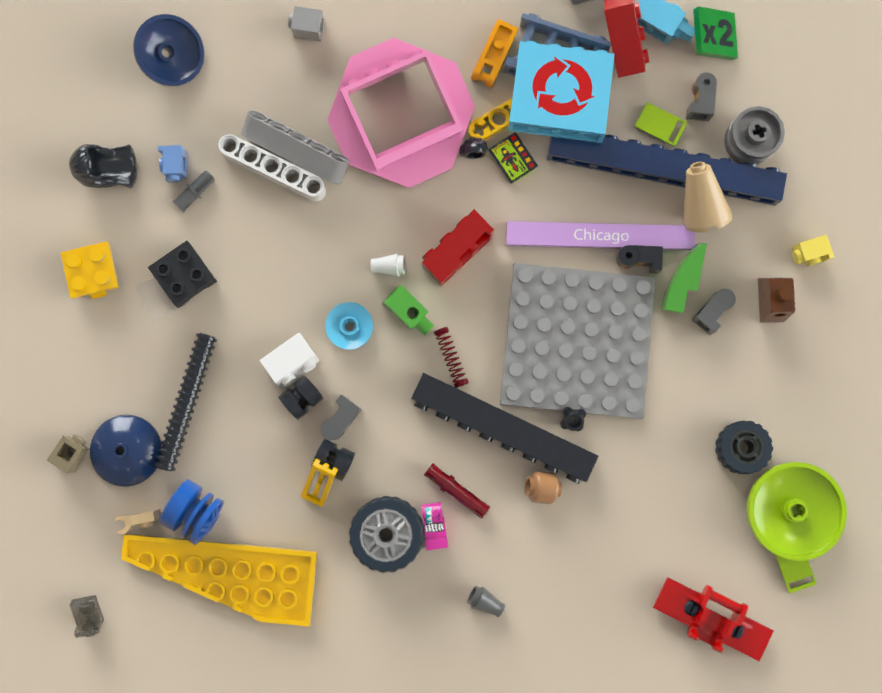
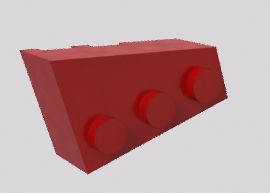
M605 0L604 12L614 54L617 77L646 72V63H650L648 49H643L642 41L646 39L644 27H639L638 18L641 17L640 4L635 3V0Z
M475 209L461 219L451 233L448 232L439 241L440 244L435 249L431 248L422 257L424 259L422 267L441 287L493 237L494 229Z

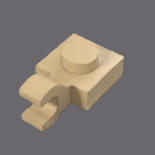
M160 509L131 516L121 515L116 517L115 521L123 520L126 524L124 529L117 531V534L128 533L136 524H139L140 528L154 526V521L159 520L161 517Z

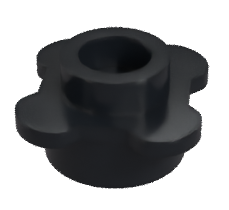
M565 407L563 409L564 417L560 422L561 427L571 431H581L584 427L583 418L586 417L585 410Z

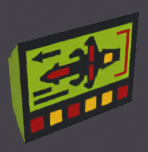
M516 132L488 149L511 184L522 179L538 167Z

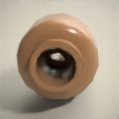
M536 471L526 478L524 491L525 495L534 503L552 504L561 495L562 484L554 473Z

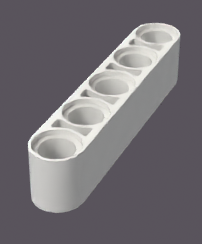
M227 134L219 140V149L229 161L311 201H320L325 197L326 187L318 176L234 135ZM236 144L234 151L226 152L228 145ZM257 154L255 161L247 162L249 155ZM271 164H278V169L275 172L270 173L267 171ZM292 174L299 175V179L295 183L288 182ZM313 184L320 185V190L316 193L309 192V188Z

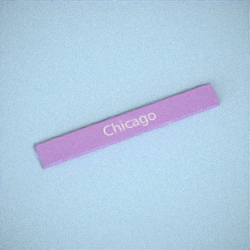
M507 221L506 246L621 249L626 245L663 246V250H692L695 246V232L688 231L686 226Z

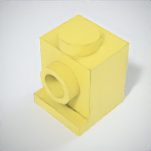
M827 235L801 242L792 247V258L795 264L798 265L806 263L807 266H811L834 258Z

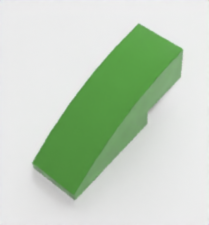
M706 243L696 244L678 265L665 291L661 305L662 310L684 313L688 290L698 291Z

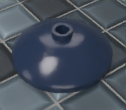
M171 14L153 16L147 19L135 34L133 41L135 60L141 71L152 81L164 86H181L190 82L200 72L204 62L202 39L196 29L181 17ZM162 50H166L169 56L164 57L162 55Z
M134 415L115 416L105 421L93 435L90 444L91 463L96 473L110 484L123 487L140 484L151 477L157 469L154 463L158 462L156 457L161 453L159 451V448H162L161 438L154 426L141 417ZM120 446L124 448V453L122 455L118 453V448Z

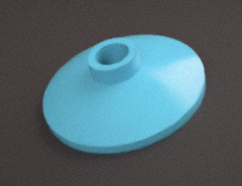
M345 302L335 306L330 311L326 319L325 329L328 338L334 345L342 349L352 350L363 346L369 340L373 331V321L370 313L362 305L354 302ZM348 323L354 324V329L352 331L346 330V325Z

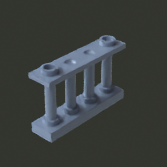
M522 14L520 27L526 29L521 42L531 41L535 31L547 35L545 45L555 44L556 39L569 42L568 48L581 46L592 51L605 50L607 52L610 49L611 42L607 41L603 36L588 35L543 20L536 14ZM518 52L513 58L507 57L504 73L515 76Z

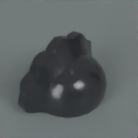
M472 137L469 140H465L460 146L459 154L470 159L482 158L488 150L487 142L481 137Z

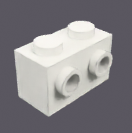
M300 333L260 360L280 388L293 384L297 376L303 372L307 373L316 367V363L320 361Z

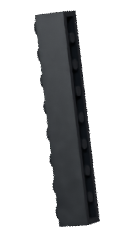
M426 373L422 374L411 397L415 401V407L426 412L428 408L437 411L436 417L447 422L450 418L458 421L457 427L468 432L471 429L479 431L480 438L491 443L493 439L502 442L501 448L512 453L515 449L524 453L522 458L533 463L536 460L546 463L545 469L556 474L558 470L567 473V479L577 484L580 481H588L599 457L584 448Z

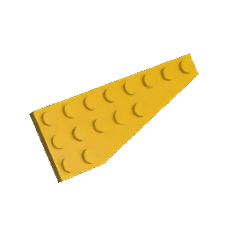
M124 534L121 559L146 571L156 573L166 580L176 582L184 588L215 602L225 604L237 612L253 617L257 621L310 626L317 551L200 541L194 545L189 542V539Z

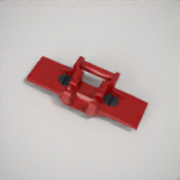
M667 577L652 607L688 625L687 635L689 638L695 641L699 639L711 645L712 649L719 653L723 652L722 644H725L759 662L774 630L746 617L748 611L747 604H739L713 591V588L709 585H706L702 593H699ZM708 600L733 611L731 618H727L707 608Z

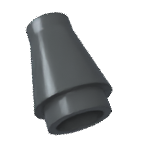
M475 586L467 600L472 609L492 614L496 617H500L505 608V604L500 602L484 587Z

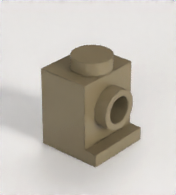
M73 434L72 437L62 436L47 461L65 473H75L89 448L85 446L86 441L78 435ZM72 448L76 450L73 456L70 455Z

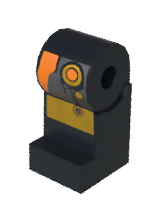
M626 245L618 252L616 261L620 267L625 269L633 266L649 267V273H660L662 271L663 246Z

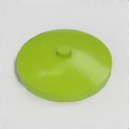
M787 462L773 466L759 476L748 495L746 510L749 527L757 541L766 550L779 557L795 561H805L822 556L835 546L845 529L847 506L840 486L827 472L812 464Z

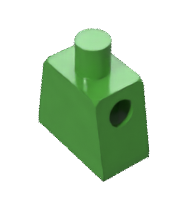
M402 285L397 286L382 302L409 329L416 327L423 335H426L434 326L425 317L428 311ZM409 308H412L415 311V316L413 318H410L407 315V311Z

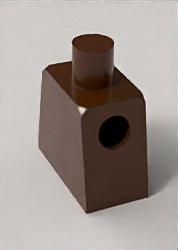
M758 278L760 323L785 322L795 313L793 278Z

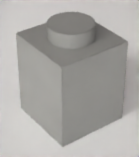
M295 6L294 13L289 15L288 28H291L293 36L295 38L321 41L325 22L323 11Z

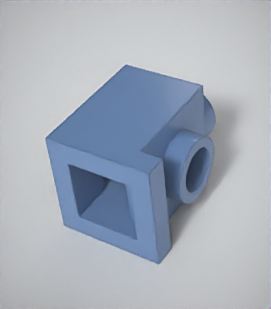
M158 146V151L163 155V158L159 160V168L166 176V182L176 183L180 182V179H187V151L183 146Z

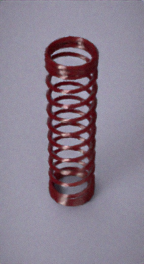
M444 327L434 331V336H437V340H441L438 342V345H444L440 350H446L442 355L447 356L444 361H450L446 366H453L448 371H455L450 377H456L452 382H456L454 387L458 388L468 384L469 380L467 378L456 380L466 374L454 375L463 370V367L451 370L462 362L450 364L460 357L447 359L458 352L445 354L456 346L444 348L454 342L441 343L451 337L450 335L438 338L449 332L448 327Z

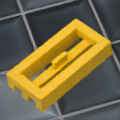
M316 459L311 467L301 498L323 507L338 469L334 467L331 470L326 463L322 466L320 465V460ZM319 471L321 473L315 486L314 492L311 495L309 494V490L311 488L316 472ZM325 475L329 476V478L325 485L321 498H317Z

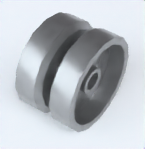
M761 106L750 107L741 112L727 128L724 137L725 149L729 156L739 164L749 162L759 165L774 154L783 143L785 135L784 124L778 114L771 109Z

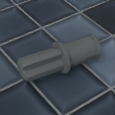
M204 171L191 185L187 184V188L172 202L184 212L197 198H201L200 195L215 181L214 177L208 171Z

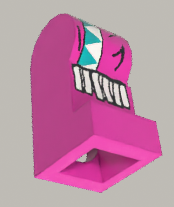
M441 502L422 505L426 551L448 548Z

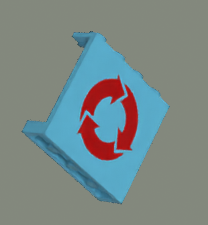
M520 41L508 131L602 143L606 134L614 54L608 53L605 50L590 51L582 47L567 48L561 47L558 44L544 45L538 44L535 41Z

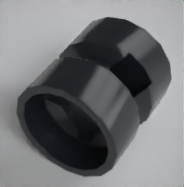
M305 375L294 383L293 389L288 388L278 396L282 404L297 420L309 412V406L314 407L324 399L322 394Z
M324 439L313 459L312 465L318 459L322 466L326 463L331 470L334 467L337 468L338 471L335 478L343 481L356 453L344 447L338 449L337 444ZM331 455L335 456L332 463L328 461Z

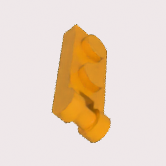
M497 19L472 73V80L476 82L480 80L486 83V86L493 88L519 30L518 27ZM484 66L492 69L490 74L483 72Z

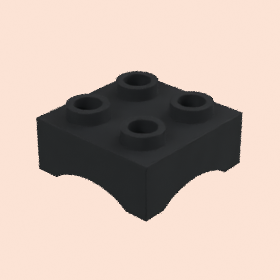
M188 240L148 266L150 272L177 308H180L199 292L217 282Z

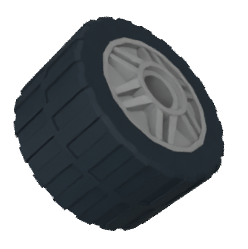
M383 496L372 499L357 511L349 529V542L353 549V554L360 560L359 562L362 565L380 573H392L407 567L410 562H413L420 552L424 536L422 519L415 507H412L409 502L399 497ZM389 528L393 532V538L385 539L381 535V530Z

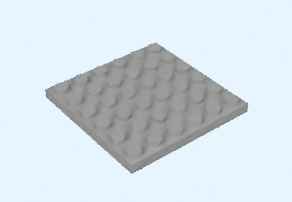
M514 263L500 405L563 411L565 407H571L575 410L584 409L588 414L643 419L655 277Z

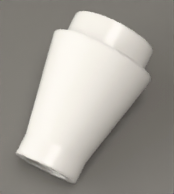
M397 253L371 259V272L400 277V274L406 273V258L404 255Z

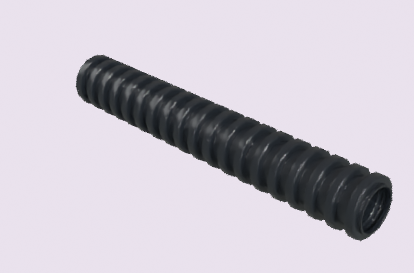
M196 333L198 338L197 341L194 340L195 348L192 347L191 349L193 354L189 355L191 360L187 362V365H189L188 369L184 370L186 375L182 377L184 380L183 383H180L182 388L177 392L179 397L175 398L177 403L173 405L175 409L170 414L172 419L168 420L170 425L166 426L168 431L163 435L165 440L161 441L163 446L159 448L161 453L156 457L158 462L154 463L156 468L169 472L176 470L174 465L178 464L176 459L180 457L179 449L183 448L181 443L185 442L183 437L188 433L186 428H189L188 422L192 420L190 415L194 413V410H192L193 406L197 405L195 400L199 398L198 392H201L199 387L204 383L202 378L206 377L204 372L208 370V367H206L207 363L210 364L208 359L209 356L212 357L213 355L211 350L215 349V346H213L214 342H217L216 337L207 334Z

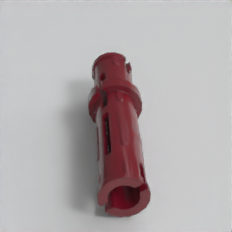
M434 463L424 473V476L436 483L442 492L446 491L482 519L483 515L488 512L489 505L454 480L455 477L453 475L449 476Z

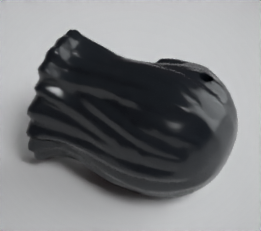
M84 144L73 152L69 160L72 176L82 185L92 188H107L116 185L133 188L137 173L135 152L129 144L116 148Z

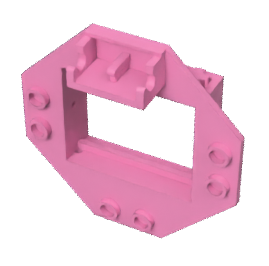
M393 37L350 57L327 121L342 154L349 159L350 166L411 188L452 169L475 105L456 62ZM425 62L450 122L375 155L349 95Z

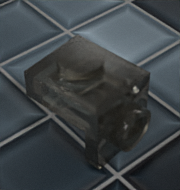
M96 595L71 600L69 606L77 625L74 631L75 638L91 637L98 634L104 617Z

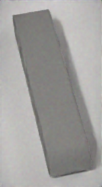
M248 111L241 132L244 138L334 184L342 183L350 162L347 157L260 112Z

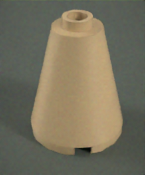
M705 162L691 164L690 168L686 170L683 219L686 229L691 232H709L708 227L717 226V229L726 226L732 220V212L711 166L705 164Z

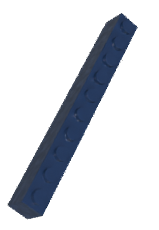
M605 135L602 143L551 137L547 155L548 161L685 188L686 170L690 168V165L696 162H705V164L711 166L724 196L776 206L783 200L787 173L780 172V169L775 167L764 169L757 167L754 163H734V160L730 158H710L711 156L705 153L694 155L687 153L684 149L669 150L664 149V146L659 144H651L649 146L641 144L640 141L634 139L623 141L618 140V137L614 135Z

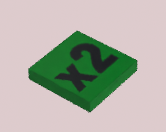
M700 6L693 9L696 55L727 60L738 58L735 13Z

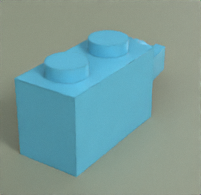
M639 0L641 17L638 18L639 27H644V32L668 45L671 38H681L687 42L692 40L695 35V29L688 24V20L685 18L686 13L678 5L670 4L664 0Z

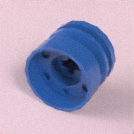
M187 479L170 498L161 514L159 523L171 531H176L183 524L181 537L185 539L191 534L189 542L196 545L211 531L217 522L224 501L217 498L212 502L214 498L212 493H208L200 500L203 488Z

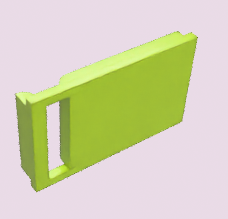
M647 102L634 127L675 147L688 122ZM680 121L683 124L674 142H671L669 138L677 122Z
M775 555L789 593L817 584L808 560L795 561ZM811 576L812 581L790 588L789 583Z

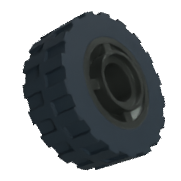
M745 420L725 426L724 430L718 434L719 437L715 442V451L719 462L721 461L722 466L728 468L733 473L752 474L761 471L772 458L773 441L769 437L768 431L764 430L760 424ZM742 441L748 445L746 454L740 450Z

